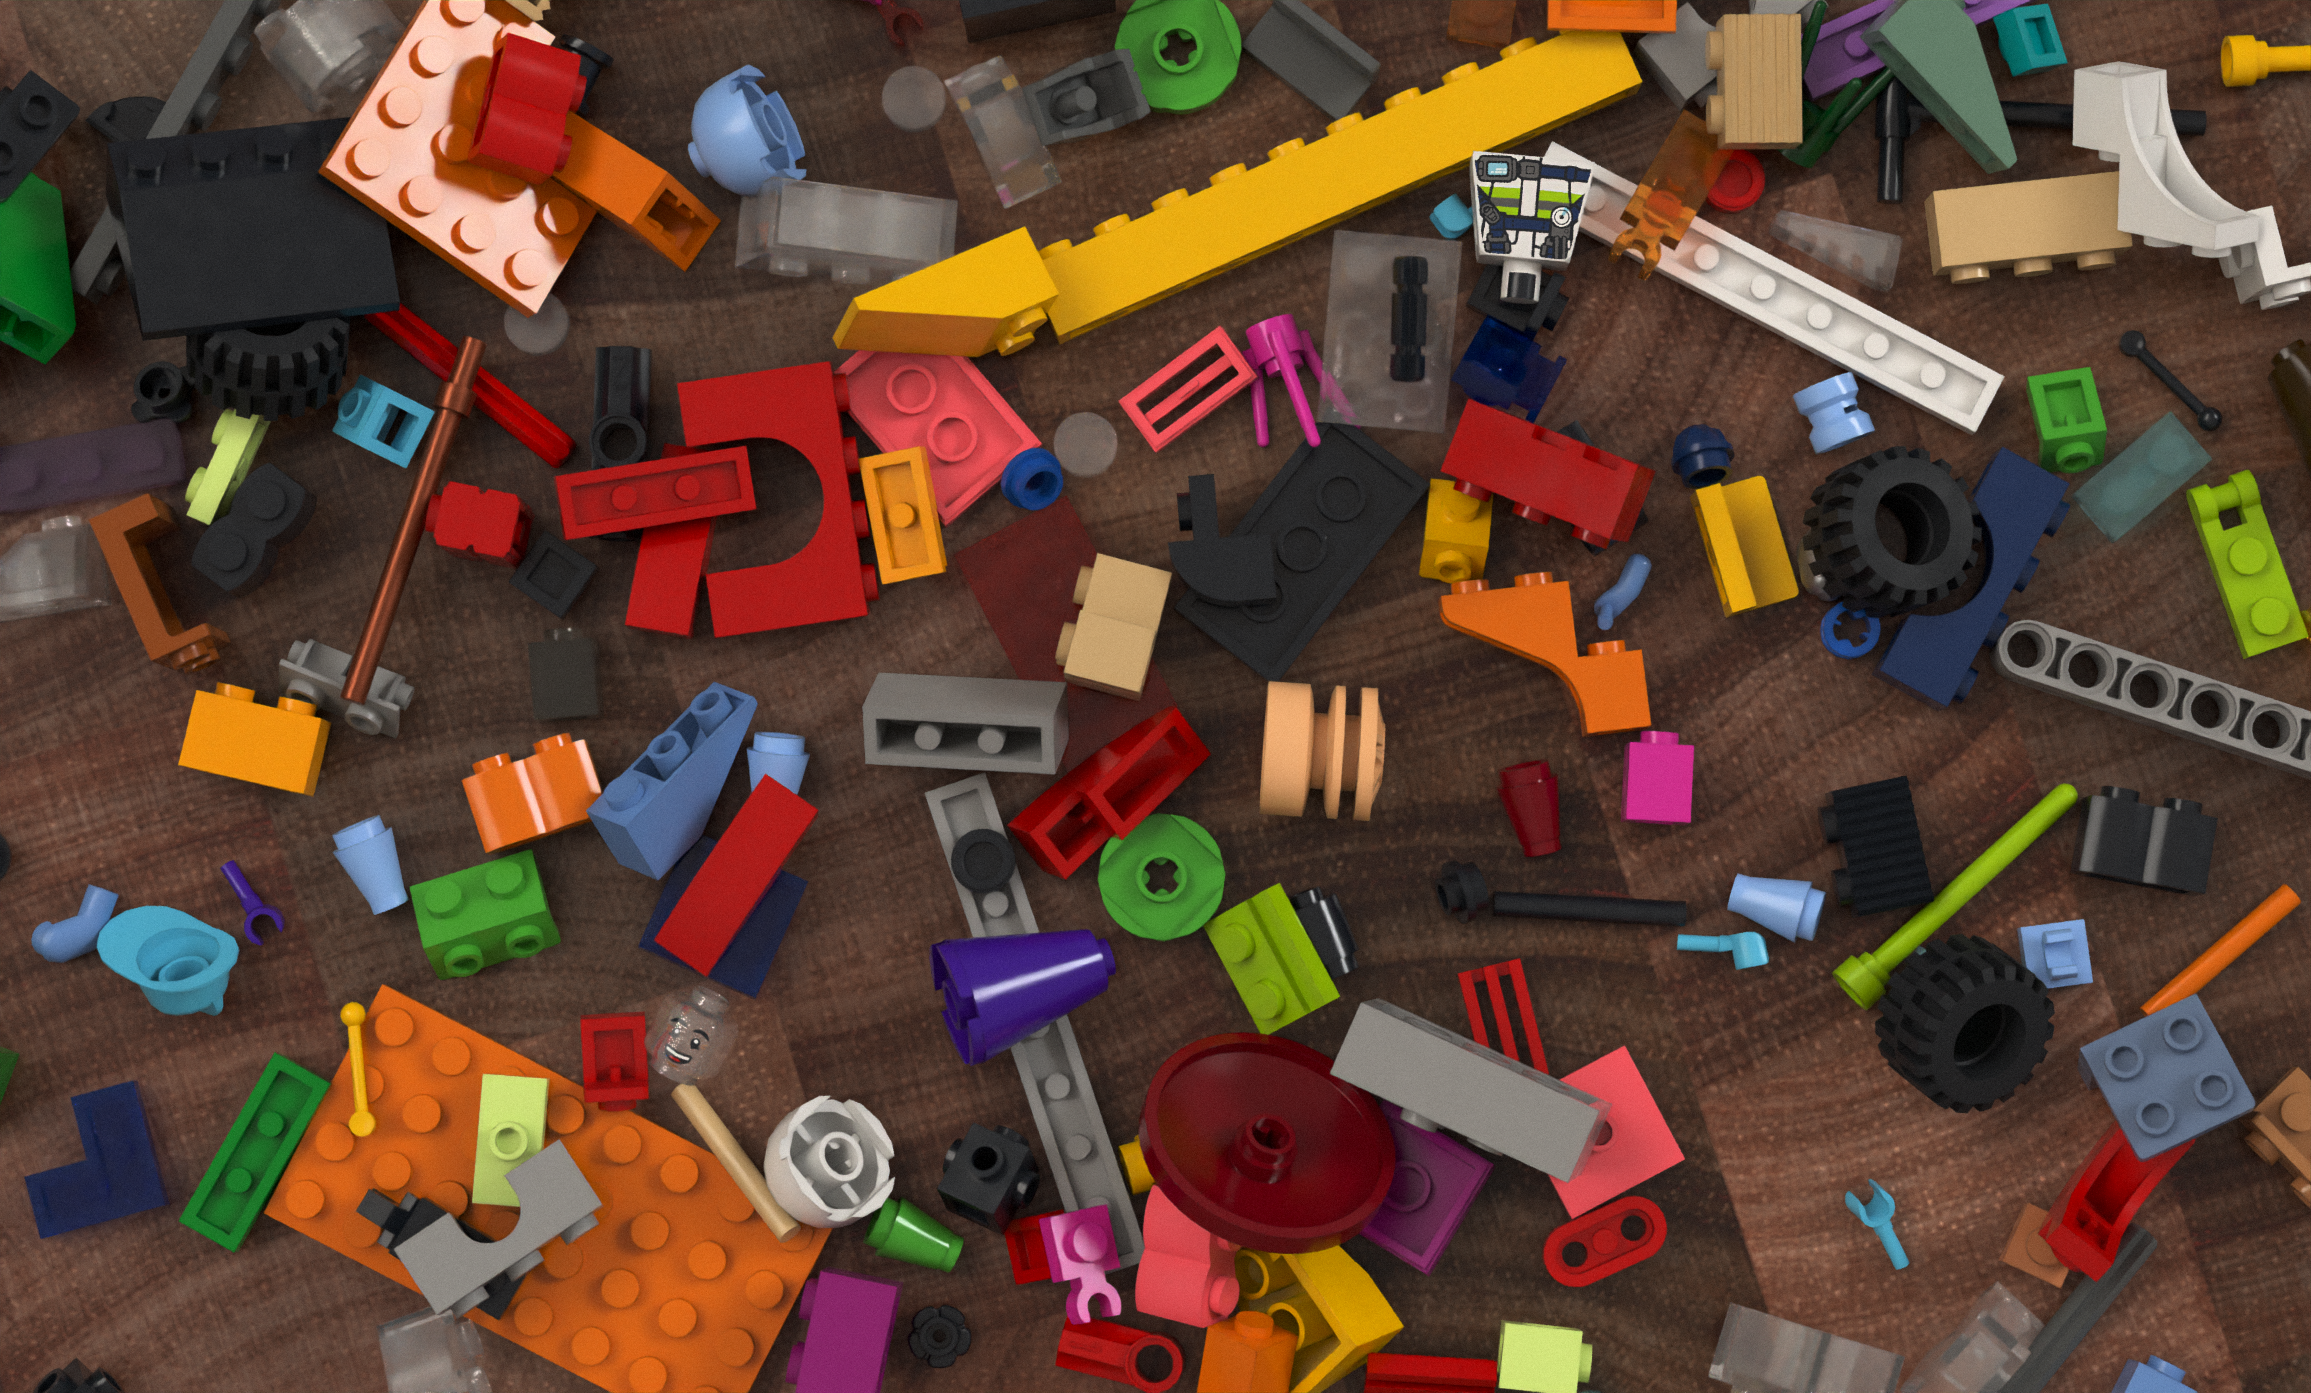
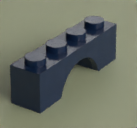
M2004 447L1994 452L1967 499L1968 503L1976 501L1979 515L1972 517V521L1976 527L1982 528L1981 540L1984 548V568L1977 589L1971 598L1956 611L1935 616L1910 614L1903 618L1871 675L1936 711L1947 708L1951 700L1961 704L1978 676L1979 671L1970 665L1981 645L1991 649L2009 619V615L2002 612L2001 609L2011 590L2014 589L2022 593L2039 565L2040 560L2031 555L2042 534L2052 538L2070 508L2069 503L2061 500L2070 483Z

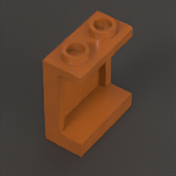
M147 493L89 519L150 660L172 670L183 668L186 675L198 672L219 662L221 658L218 651L231 645L227 632L207 623L187 631L184 630L147 546L182 529L172 506Z

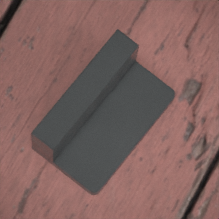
M1272 0L1270 9L1241 44L1242 51L1333 122L1348 116L1378 79L1381 64L1300 0Z

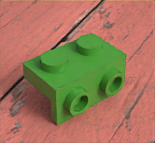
M532 849L410 886L422 946L440 980L470 976L477 973L481 968L513 958L531 957L543 949L555 946L561 942L558 928L550 914L539 864Z

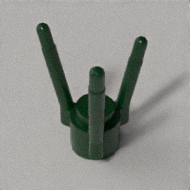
M1822 0L1815 3L1801 40L1802 81L1827 9L1826 3ZM1886 67L1851 102V99L1862 86L1859 78H1852L1826 110L1812 102L1804 101L1802 103V144L1795 149L1777 150L1791 161L1803 167L1812 168L1823 151L1829 152L1839 135L1885 89L1895 75Z

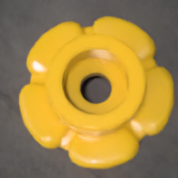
M1139 1135L1134 1137V1142L1118 1146L1120 1162L1132 1195L1151 1191L1152 1186L1156 1185L1143 1158Z

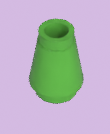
M901 1196L898 1201L887 1197L882 1207L874 1211L863 1243L876 1248V1256L932 1269H940L949 1273L958 1259L964 1238L954 1234L952 1230Z

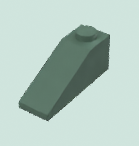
M1895 0L1859 37L1987 174L2009 169L2018 159L1975 23L1963 11L1966 7L1964 0Z

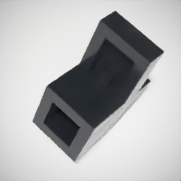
M1214 474L1188 476L1189 492L1177 493L1179 529L1180 531H1192L1193 540L1168 542L1171 564L1179 580L1197 597L1220 606L1236 607L1276 603L1271 534L1219 538Z

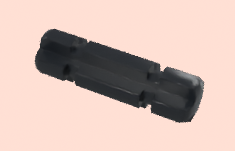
M1399 256L1393 261L1392 283L1397 284V293H1392L1391 345H1395V354H1390V376L1396 382L1417 383L1423 381L1425 377V355H1421V346H1426L1427 294L1423 293V284H1428V262L1426 258L1421 256Z

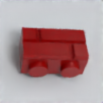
M450 481L443 488L442 495H432L427 511L425 529L426 532L434 533L433 537L436 539V544L453 557L482 562L484 559L492 565L518 569L527 555L535 515L532 512V508L516 494L492 489L484 492L477 486Z

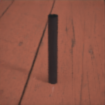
M1494 891L1493 917L1685 927L1686 901Z

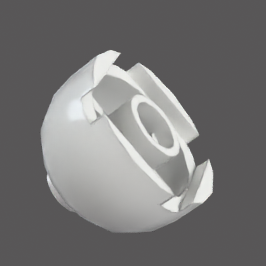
M818 1096L788 1113L768 1139L763 1168L766 1184L777 1204L795 1220L816 1228H839L850 1225L882 1207L893 1190L895 1177L888 1180L890 1173L888 1160L895 1157L892 1142L881 1122L862 1104L850 1099L841 1103L836 1100H827L830 1096Z

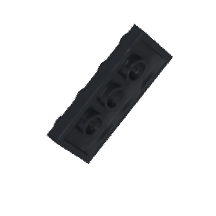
M1331 407L1326 410L1315 425L1321 439L1319 446L1311 447L1308 444L1307 438H1305L1229 536L1271 534L1276 603L1236 607L1220 606L1204 601L1187 590L1174 607V611L1267 682H1279L1430 487L1429 482Z

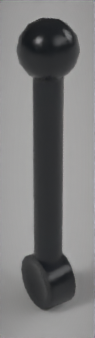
M2135 330L2124 333L2119 340V349L2122 354L2128 357L2136 356L2197 415V422L2201 429L2209 432L2217 430L2222 424L2220 411L2214 407H2206L2145 348L2146 341L2142 333Z

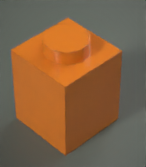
M1242 1311L1234 1317L1208 1326L1197 1393H1288L1298 1335L1274 1324V1320L1269 1315L1258 1311Z

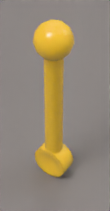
M350 1002L345 1004L340 1012L341 1021L348 1026L355 1113L349 1120V1127L353 1134L365 1137L372 1134L376 1128V1119L368 1112L360 1027L365 1020L366 1013L361 1004Z

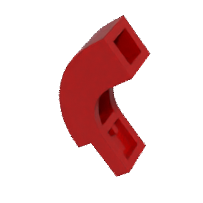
M2115 1119L2058 1195L2046 1215L2038 1235L2051 1246L2053 1254L2065 1267L2074 1272L2083 1271L2097 1282L2113 1265L2121 1238L2135 1213L2162 1178L2191 1148L2196 1138L2146 1162H2140L2137 1160Z

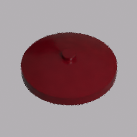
M1250 1032L1225 1033L1205 1037L1186 1045L1170 1056L1153 1077L1141 1106L1138 1127L1141 1151L1150 1174L1165 1196L1183 1214L1205 1230L1229 1242L1253 1250L1278 1254H1305L1333 1248L1353 1238L1366 1228L1379 1211L1393 1180L1395 1170L1394 1140L1385 1115L1373 1096L1368 1091L1330 1074L1335 1061L1298 1042L1282 1037Z

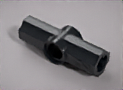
M633 346L596 347L593 428L589 437L590 451L592 453L591 470L645 462L650 459L652 452L651 437L649 436L651 349ZM620 428L633 430L637 437V446L633 454L625 460L616 461L609 459L605 454L604 448L608 435ZM644 528L589 536V539L615 542L641 541Z

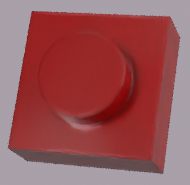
M1064 1209L1021 1217L1011 1221L1005 1232V1238L1016 1285L1052 1278L1039 1219L1063 1214Z

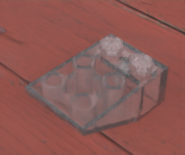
M1333 229L1317 422L1438 433L1445 432L1463 241ZM1399 256H1421L1426 258L1428 262V284H1423V293L1427 294L1426 346H1421V355H1425V377L1423 381L1417 383L1396 382L1390 376V354H1395V345H1391L1392 293H1397V284L1392 283L1393 261Z

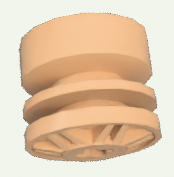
M1268 681L1261 769L1260 814L1302 817L1309 790L1322 789L1327 818L1337 819L1341 790L1353 791L1352 819L1370 820L1371 806L1382 784L1385 749V724L1378 703V688L1361 687L1358 715H1345L1346 686H1335L1331 695L1328 713H1315L1311 684Z

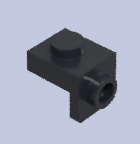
M1487 264L1465 307L1531 341L1534 340L1541 326L1552 332L1569 300V297L1559 292L1566 277L1557 272H1554L1551 276L1541 270L1539 302L1536 304L1511 303L1500 300L1503 266Z

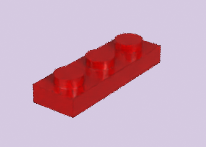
M746 446L553 476L564 540L756 509Z

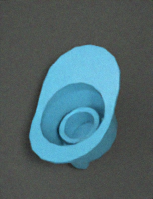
M142 906L126 910L110 919L99 932L97 950L102 962L117 974L138 984L150 1004L160 1012L179 1016L201 1011L216 1016L222 1011L224 1006L223 995L226 992L229 981V970L237 962L239 947L235 938L228 933L213 928L185 912L167 906Z

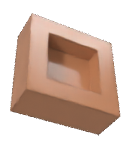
M2025 1202L1999 1261L2054 1287L2061 1288L2069 1269L2055 1257L2051 1246L2045 1242V1239L2038 1235L2048 1211Z

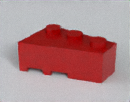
M1468 399L1440 470L1457 477L1453 489L1488 503L1492 492L1516 501L1512 510L1513 513L1548 526L1551 516L1575 525L1571 536L1605 549L1608 548L1611 539L1628 543L1656 472L1643 465Z

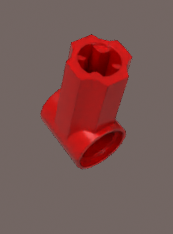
M1067 1315L1057 1350L1055 1366L1132 1385L1146 1393H1160L1170 1389L1182 1377L1186 1369L1187 1356L1183 1345L1175 1336L1166 1332H1151L1090 1316L1091 1322L1073 1325ZM1151 1344L1160 1345L1169 1351L1173 1359V1369L1167 1378L1161 1380L1152 1379L1141 1371L1139 1355L1145 1346Z

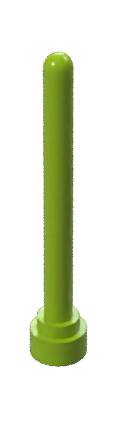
M2066 783L2055 787L1934 897L1933 902L1927 903L1871 955L1864 952L1858 958L1851 955L1832 972L1834 979L1856 1004L1867 1011L1882 995L1886 994L1884 986L1891 979L1889 973L2072 808L2078 799L2077 790L2072 785Z

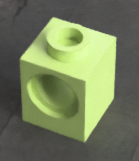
M1501 1320L1496 1386L1498 1388L1541 1393H1577L1578 1382H1589L1592 1364V1344L1582 1343L1583 1331L1578 1328Z

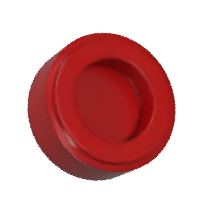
M1723 149L1710 157L1700 175V190L1705 201L1715 210L1726 214H1737L1751 208L1761 196L1765 186V173L1760 161L1752 153L1744 149Z

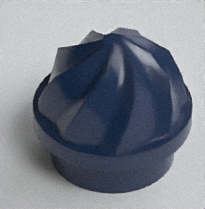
M1706 424L1692 425L1684 429L1676 437L1671 458L1672 470L1674 473L1681 475L1682 483L1687 488L1701 489L1722 483L1733 472L1730 463L1735 455L1733 446L1727 442L1720 429L1711 428Z

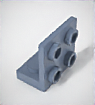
M2196 993L2087 1044L2079 1050L2077 1069L2089 1091L2099 1087L2132 1151L2140 1162H2146L2233 1121L2253 1111L2255 1108V1099Z

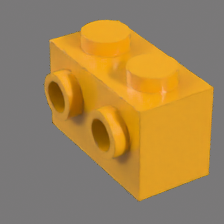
M217 682L215 694L196 690L178 765L314 797L331 727V722L315 717L317 705L285 697H279L277 708L252 703L255 694L254 690Z

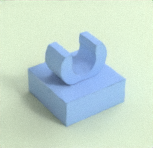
M2084 919L2017 928L2022 965L2034 973L2035 977L2040 979L2047 989L2093 983Z

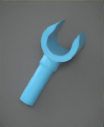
M1456 193L1435 207L1433 213L1429 216L1435 227L1447 239H1456L1473 226L1472 207L1468 209Z
M1757 932L1720 935V937L1678 934L1677 950L1702 952L1732 950L1736 970L1764 965L1769 962L1765 938Z
M1868 1179L1869 1185L1874 1191L1871 1202L1863 1206L1858 1198L1848 1191L1845 1195L1846 1206L1865 1225L1873 1227L1895 1269H1902L1910 1262L1890 1221L1894 1214L1895 1202L1876 1181Z

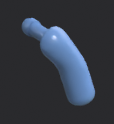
M1631 555L1617 584L1600 595L1594 602V613L1598 617L1597 625L1602 630L1610 629L1613 625V619L1620 615L1640 594L1652 567L1651 561L1645 555Z

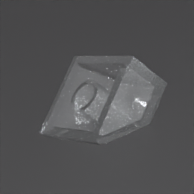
M80 516L57 517L42 521L43 531L24 534L0 558V623L112 605L104 553L90 524L81 525Z

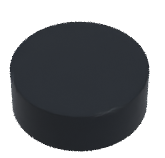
M972 830L963 835L953 848L951 867L954 876L962 886L972 892L987 894L998 891L1010 881L1015 871L1016 857L1013 847L1002 834L994 830Z

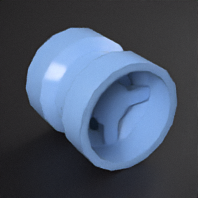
M1852 372L1824 380L1793 395L1799 414L1808 417L1809 422L1812 423L1813 429L1809 439L1816 455L1837 449L1875 432L1869 414L1859 410L1857 407L1858 403L1855 397L1859 389Z

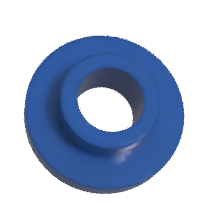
M1043 448L1027 449L1016 455L1004 469L1001 478V490L1009 502L1016 507L1029 510H1040L1052 504L1059 496L1063 487V476L1059 461L1052 453Z

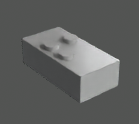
M1381 998L1360 1003L1330 1071V1074L1403 1107L1400 1118L1414 1126L1433 1133L1436 1132L1437 1128L1444 1129V1127H1447L1468 1137V1142L1485 1151L1499 1156L1506 1154L1567 1183L1582 1174L1612 1106L1611 1103Z

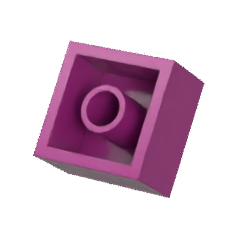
M830 1266L820 1271L819 1279L811 1278L807 1280L802 1296L799 1319L810 1321L806 1342L798 1341L797 1345L793 1344L785 1383L796 1385L795 1393H880L903 1282Z

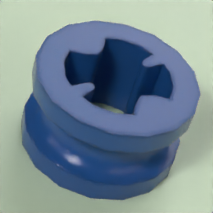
M1840 602L1828 610L1821 621V641L1827 651L1838 658L1847 660L1859 658L1872 650L1879 640L1881 630L1879 618L1866 617L1865 608L1853 613L1842 607L1843 602ZM1847 612L1852 621L1863 619L1867 632L1858 635L1859 638L1864 640L1862 645L1853 647L1848 639L1840 641L1836 639L1833 627L1837 628L1842 624L1836 619L1839 614Z

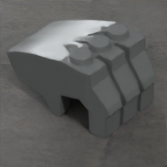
M1117 49L1080 60L1051 71L1039 80L1022 88L1042 147L1061 143H1076L1122 127L1151 112L1145 94L1141 93L1143 88L1137 71L1134 72L1133 70L1135 65L1129 49Z

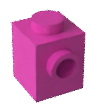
M1640 732V742H1629L1624 746L1621 822L1683 826L1691 823L1694 745H1678L1679 733Z

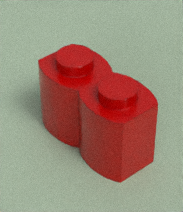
M509 32L496 44L489 66L482 104L475 123L467 163L537 185H542L552 176L553 171L561 173L567 163L572 146V136L564 134L566 116L568 111L577 112L587 83V77L578 74L581 55Z

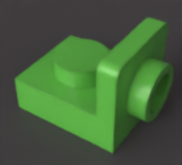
M2086 367L2027 377L2026 393L2040 443L2038 453L2039 467L2050 473L2057 471L2078 473L2091 466L2101 464L2104 459L2107 428L2091 368Z

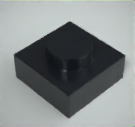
M545 530L511 577L509 583L564 620L600 568Z

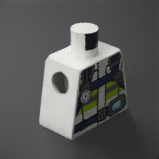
M1473 151L1470 159L1469 176L1476 260L1482 264L1503 266L1500 300L1511 303L1536 304L1539 302L1541 270L1566 271L1570 263L1593 178L1595 162Z

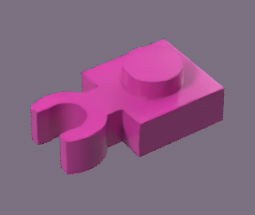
M1107 1204L1039 1219L1052 1282L1070 1280L1072 1290L1066 1300V1312L1071 1323L1076 1325L1091 1322L1088 1311V1301L1091 1296L1098 1300L1102 1318L1120 1315V1296L1117 1290L1106 1282L1104 1271L1120 1268Z

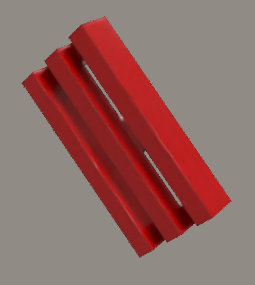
M1520 958L1458 973L1457 977L1473 1041L1490 1048L1474 987L1475 982L1485 980L1503 1053L1519 1061L1499 981L1500 976L1509 974L1532 1067L1549 1075Z
M1371 1352L1367 1356L1364 1393H1495L1497 1361Z

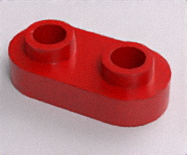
M1640 1196L1619 1198L1554 1228L1548 1234L1543 1244V1264L1549 1275L1557 1282L1569 1287L1587 1286L1653 1256L1665 1241L1667 1233L1666 1219L1660 1208L1646 1198ZM1631 1215L1638 1216L1644 1224L1643 1234L1636 1240H1627L1621 1233L1623 1220ZM1570 1242H1579L1585 1248L1586 1257L1578 1266H1568L1563 1260L1562 1251Z

